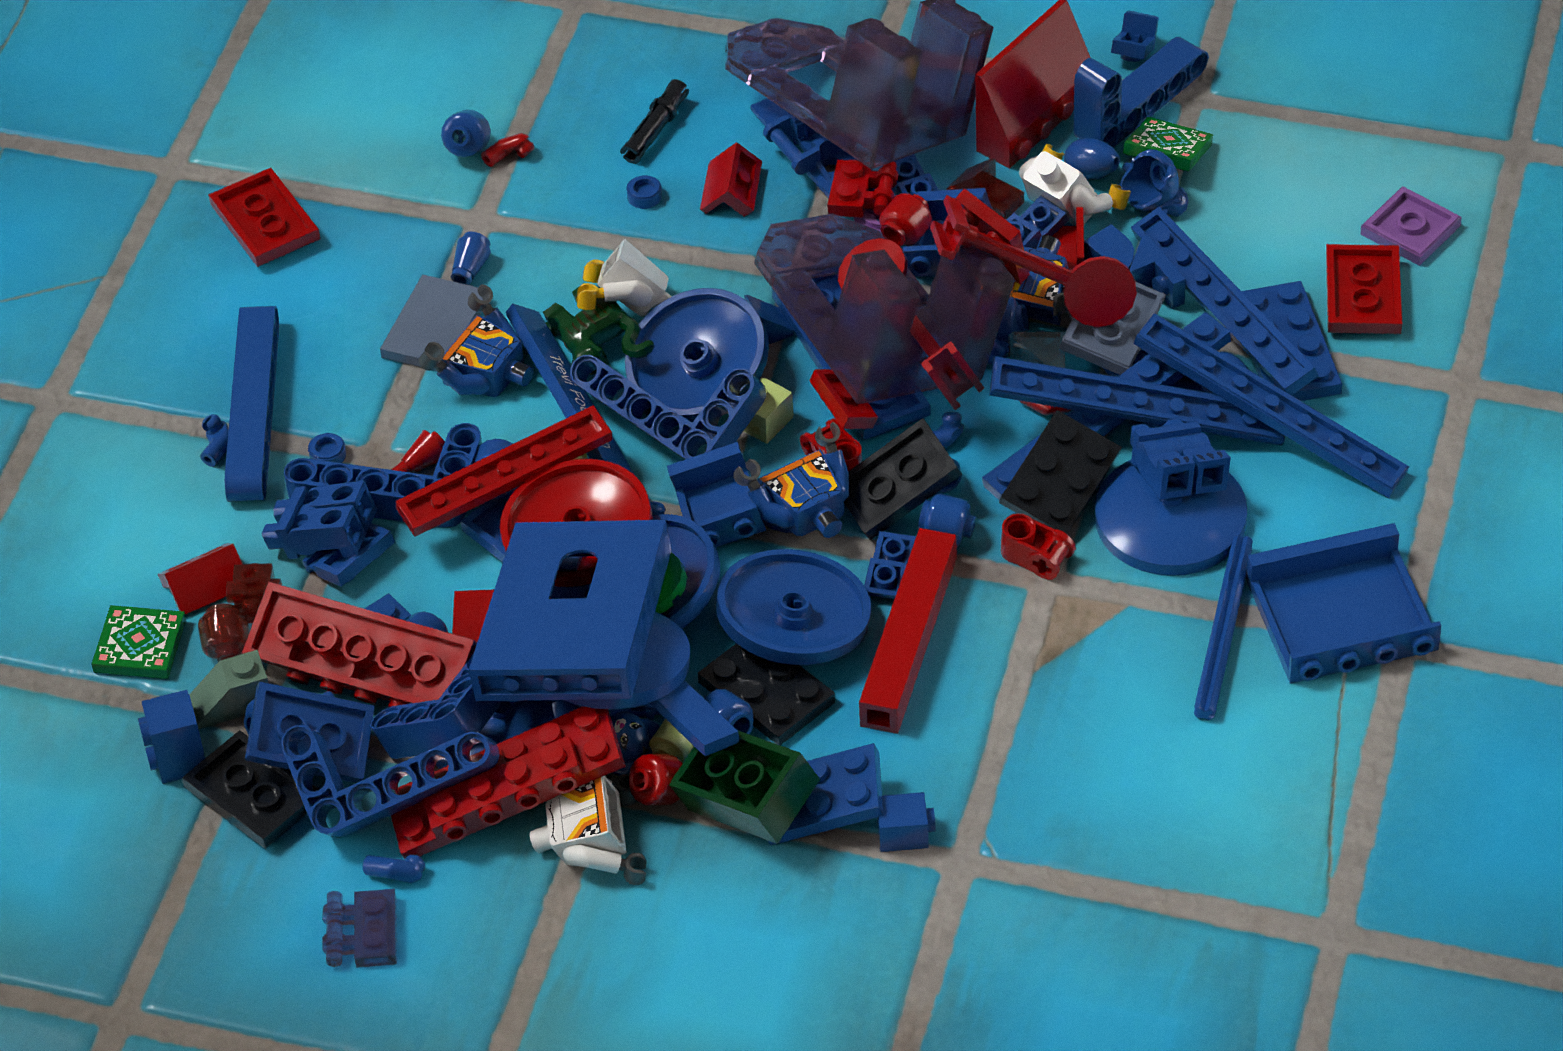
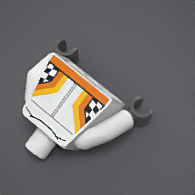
M622 774L618 776L615 783L611 779L606 778V776H603L577 787L569 793L561 794L548 800L545 804L548 825L530 831V841L534 850L537 853H542L553 849L564 863L570 866L586 867L617 874L618 870L624 871V878L628 883L633 885L642 884L645 881L646 873L643 870L633 868L645 869L646 858L640 853H632L626 859L621 858L622 854L627 853L621 805L631 806L636 802L629 788V775Z

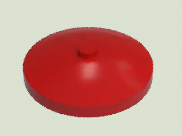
M574 459L551 465L526 479L513 492L502 512L500 534L505 551H507L515 523L653 520L648 494L643 484L629 470L604 460ZM595 556L582 557L577 571H558L554 586L575 587L591 584L598 559Z

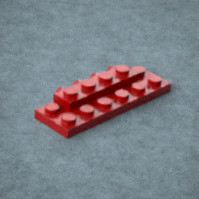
M268 582L242 654L258 650L262 662L281 667L287 671L286 678L294 682L308 685L309 679L321 681L320 688L331 691L334 694L341 695L345 688L355 691L354 698L376 705L379 698L389 701L388 707L438 700L473 655L477 642L469 638Z
M582 706L497 744L500 753L499 760L494 768L426 797L422 802L391 815L401 855L404 859L409 855L420 857L625 767L626 765L608 709ZM485 749L471 755V761L477 762L482 759ZM449 765L434 771L436 779L446 775ZM412 782L398 787L400 795L410 791Z

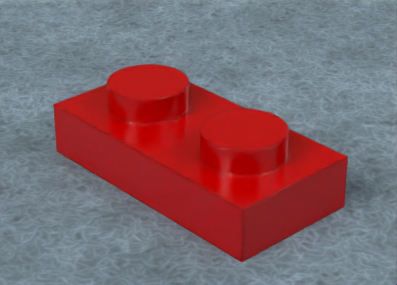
M815 369L809 381L842 429H873L878 416L845 369Z

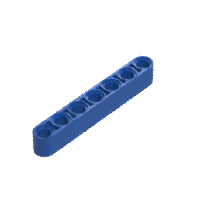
M277 306L239 308L224 479L227 502L266 500L279 341V314Z

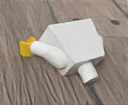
M1046 144L1038 156L1026 161L1019 170V175L1023 180L1028 198L1035 202L1042 195L1065 211L1069 218L1068 222L1076 226V207H1083L1085 225L1092 214L1110 210L1112 207L1124 210L1131 194L1130 190H1122L1120 185L1111 184L1109 193L1097 195L1079 170L1061 161L1064 153L1052 150L1053 146L1051 144Z
M624 239L605 262L593 259L584 266L583 280L597 283L601 288L590 283L580 285L576 298L577 307L583 310H593L596 307L597 298H605V302L619 300L639 316L644 317L651 308H655L661 302L672 297L666 292L669 278L630 242Z

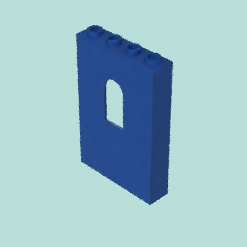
M666 520L515 523L469 667L475 700L632 699L672 551ZM595 556L598 559L587 598L550 599L560 564L565 558Z

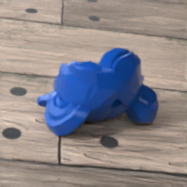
M1152 149L1145 150L1133 158L1131 163L1123 164L1122 170L1126 173L1122 177L1120 186L1122 190L1131 191L1128 202H1130L1132 207L1143 211H1153L1160 207L1167 215L1180 216L1187 210L1189 203L1187 193L1183 187L1179 186V176L1173 161L1163 152Z

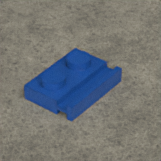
M371 523L368 531H365L366 536L356 556L343 557L339 549L318 550L313 555L306 556L302 562L308 573L314 571L318 577L342 587L347 582L353 580L372 561L378 559L384 551L395 543V540L390 530Z

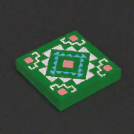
M1147 117L1125 141L1123 153L1136 157L1145 150H1158L1173 161L1176 169L1188 172L1212 146L1214 134Z
M110 605L91 663L93 672L168 679L186 623L185 612Z

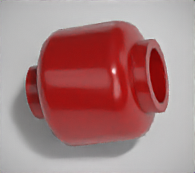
M900 193L896 195L880 214L881 234L885 239L892 240L899 246H912L917 243L932 223V215L927 201L916 194Z
M670 754L642 755L634 761L628 776L632 796L639 803L647 806L674 804L680 799L669 784L683 763L677 757Z

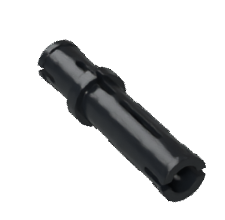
M677 79L671 80L663 94L652 101L649 108L650 111L620 149V153L625 154L623 158L633 164L638 163L662 131L665 124L675 118L678 106L689 94V89H685L687 85Z

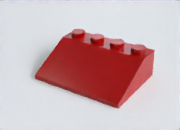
M1058 0L975 74L976 151L1009 169L1020 159H1024L1039 141L1046 139L1051 131L1061 121L1067 120L1074 111L1075 74L1079 66L1091 57L1067 0Z

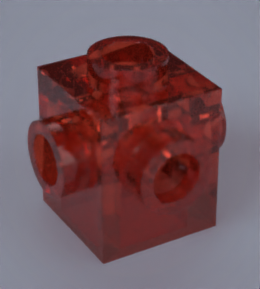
M272 563L234 565L233 581H227L226 597L228 604L234 603L238 624L254 622L268 582L282 585L281 578L275 579Z

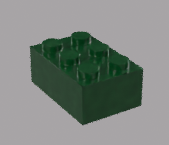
M738 731V743L710 755L704 756L694 747L669 784L687 809L776 844L779 843L820 781L818 775L800 752Z

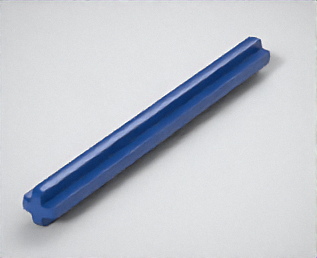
M1236 535L1231 544L1194 705V715L1199 719L1211 720L1215 717L1246 579L1247 555L1252 553L1253 541L1249 536Z

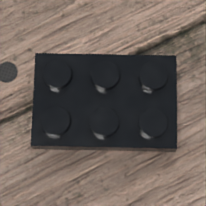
M1057 410L1000 497L999 503L1017 514L1028 515L1042 524L1069 534L1119 456L1122 447Z
M922 418L848 471L849 496L844 503L869 540H872L879 534V531L886 530L925 500L961 476L962 472L930 426Z
M737 643L698 672V683L708 691L726 689L748 702L753 710V726L780 746L835 703V692L800 665L784 664L764 659L750 653Z
M239 730L184 775L182 780L184 787L266 849L303 818L307 811L290 769L245 760L248 736ZM312 784V788L314 791L320 790Z

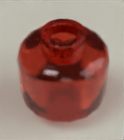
M217 604L209 607L198 621L201 649L207 657L217 659L219 662L220 660L242 654L250 632L247 616L242 610L237 609L232 604Z

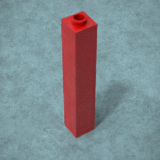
M923 528L918 530L859 700L860 727L895 734L899 732L957 560L955 534Z

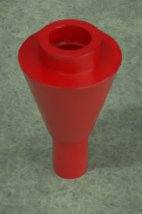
M423 430L403 456L401 462L391 470L416 473L436 464L445 441L437 432L434 431L430 434L428 431Z

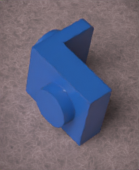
M1130 10L1126 11L1123 18L1122 31L1113 39L1111 53L1121 55V59L1126 61L1138 62L1141 59L1144 60L1154 50L1159 18L1154 15Z

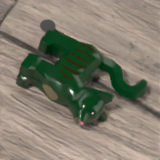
M578 288L572 291L576 303ZM597 298L595 309L582 310L575 316L571 315L563 306L557 303L543 311L547 320L545 324L554 336L561 334L565 347L572 353V363L582 355H592L611 367L603 348L600 346L618 337L624 331L626 332L621 345L623 353L627 356L641 359L647 357L655 347L652 340L638 345L635 344L640 327L636 320L629 317L621 309L617 301L605 302V298ZM597 370L592 371L590 375L596 374Z

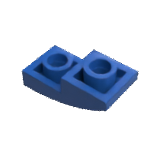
M914 153L893 159L897 164L896 170L898 171L897 185L892 188L895 196L900 193L913 195L917 194L918 191L938 190L930 172L924 173Z
M1040 195L1021 216L1013 213L1007 221L1020 230L1023 246L1036 249L1042 235L1053 236L1069 221V218L1065 211Z
M879 531L874 556L870 558L864 584L869 596L895 599L916 536Z

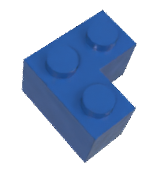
M188 690L141 701L145 717L138 718L144 746L153 745L145 748L151 771L159 769L162 784L182 779L184 775L205 759Z

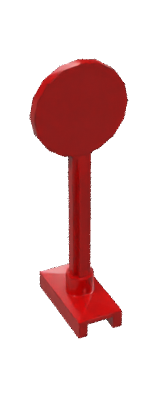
M946 195L943 201L948 213L947 218L943 224L933 220L930 225L939 255L954 260L961 245L968 248L973 246L1064 285L1063 297L1065 306L1071 316L1084 325L1094 327L1112 325L1124 318L1133 307L1137 295L1136 281L1129 268L1115 258L1105 256L1088 258L1076 265L1072 270L1066 269L978 231L976 226L967 222L960 201Z
M883 238L867 240L854 247L845 256L839 268L838 282L842 292L853 302L861 304H871L882 300L888 302L929 356L920 364L954 410L961 406L956 399L974 386L978 392L985 389L954 344L950 341L941 348L899 294L898 288L902 285L908 268V260L903 249L894 241Z

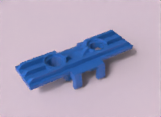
M792 88L750 105L751 111L765 126L763 136L769 142H774L792 162L791 167L798 175L806 173L829 199L835 171H826L824 167L836 165L837 160H856L850 154L856 150L859 135L852 125L847 126L845 136L837 127L839 112L832 103L826 105V114L820 119L817 112L811 110ZM795 145H798L804 151V153H801V151ZM869 188V191H874L876 188Z

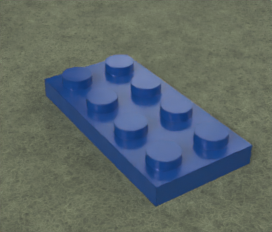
M1296 281L1242 291L1306 357L1319 375L1292 396L1300 401L1342 394L1341 379L1302 282ZM1253 361L1258 376L1278 387Z

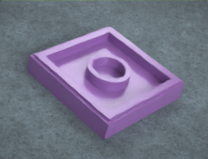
M1402 186L1361 225L1360 235L1379 245H1399V255L1420 266L1461 226L1462 217Z

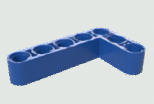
M1175 37L1123 80L1118 72L1093 58L1086 59L1079 66L1074 79V136L1078 139H1098L1114 148L1136 130L1147 117L1154 115L1203 73L1208 63V53L1181 37Z
M592 355L578 357L570 368V376L575 384L684 460L696 456L698 449L704 444H707L705 452L735 443L766 398L765 385L750 371L744 368H736L725 376L692 423ZM597 370L595 377L587 382L589 374ZM750 383L749 390L744 395L739 396L741 388L745 384ZM624 388L623 395L619 399L614 400L615 394ZM652 406L650 414L646 418L641 419L643 411ZM729 414L727 422L718 426L719 419L723 415ZM679 425L677 434L669 438L671 429Z
M461 423L452 427L446 437L433 476L308 458L292 460L284 468L288 498H291L295 487L306 486L309 491L317 486L364 480L377 507L374 518L404 522L396 510V501L473 464L478 447L482 444L481 432L477 426L470 423ZM466 512L436 527L451 528L457 526L464 519Z
M473 655L438 700L388 707L371 720L370 727L390 758L398 759L417 756L465 733H480L503 701L475 700L469 674Z
M296 725L286 730L281 741L282 751L311 824L320 833L336 838L347 836L422 802L426 797L494 768L500 755L495 741L480 733L469 732L345 788L328 744L322 734L309 727ZM304 736H309L311 740L310 749L305 754L300 755L297 749L298 742ZM482 742L485 747V753L482 759L472 762L470 750L473 745ZM446 759L449 765L448 772L442 778L436 779L434 776V766L439 760ZM323 771L326 779L325 784L320 790L314 791L312 779L317 773ZM410 775L412 778V788L408 793L400 795L398 783L401 778ZM373 791L376 795V804L371 810L365 812L362 808V800L367 793ZM338 808L340 812L339 822L334 827L329 828L326 823L327 814L332 809Z

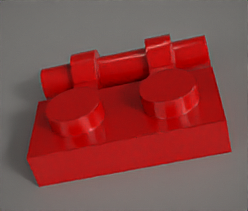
M837 160L827 204L828 216L863 218L865 209H873L874 213L880 216L881 212L894 198L892 188L897 185L898 180L896 162L886 160L883 163V167L878 171H873L872 161ZM869 188H876L874 191H869Z

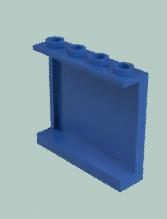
M1395 523L1247 555L1246 581L1289 683L1304 680L1311 681L1326 675L1351 672L1357 668L1375 664H1387L1393 660L1415 655L1422 656L1439 650L1442 625L1440 621L1431 623L1398 551L1399 532Z

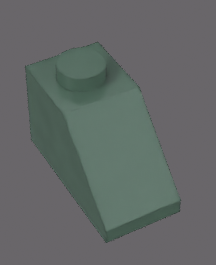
M258 650L220 660L189 694L198 729L245 716L247 705L255 699L258 683H268Z

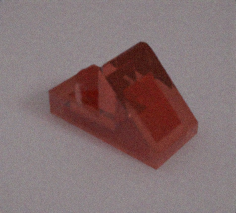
M995 158L967 168L946 188V190L985 188L992 209L1004 219L1011 216L1024 203L1023 191L996 178Z

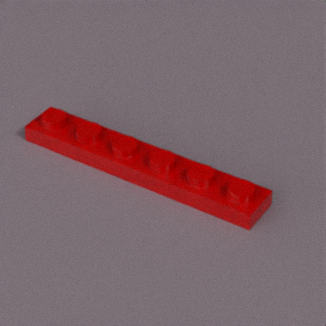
M594 405L397 500L396 510L414 537L520 486L530 476L551 465L573 460L612 441V431Z

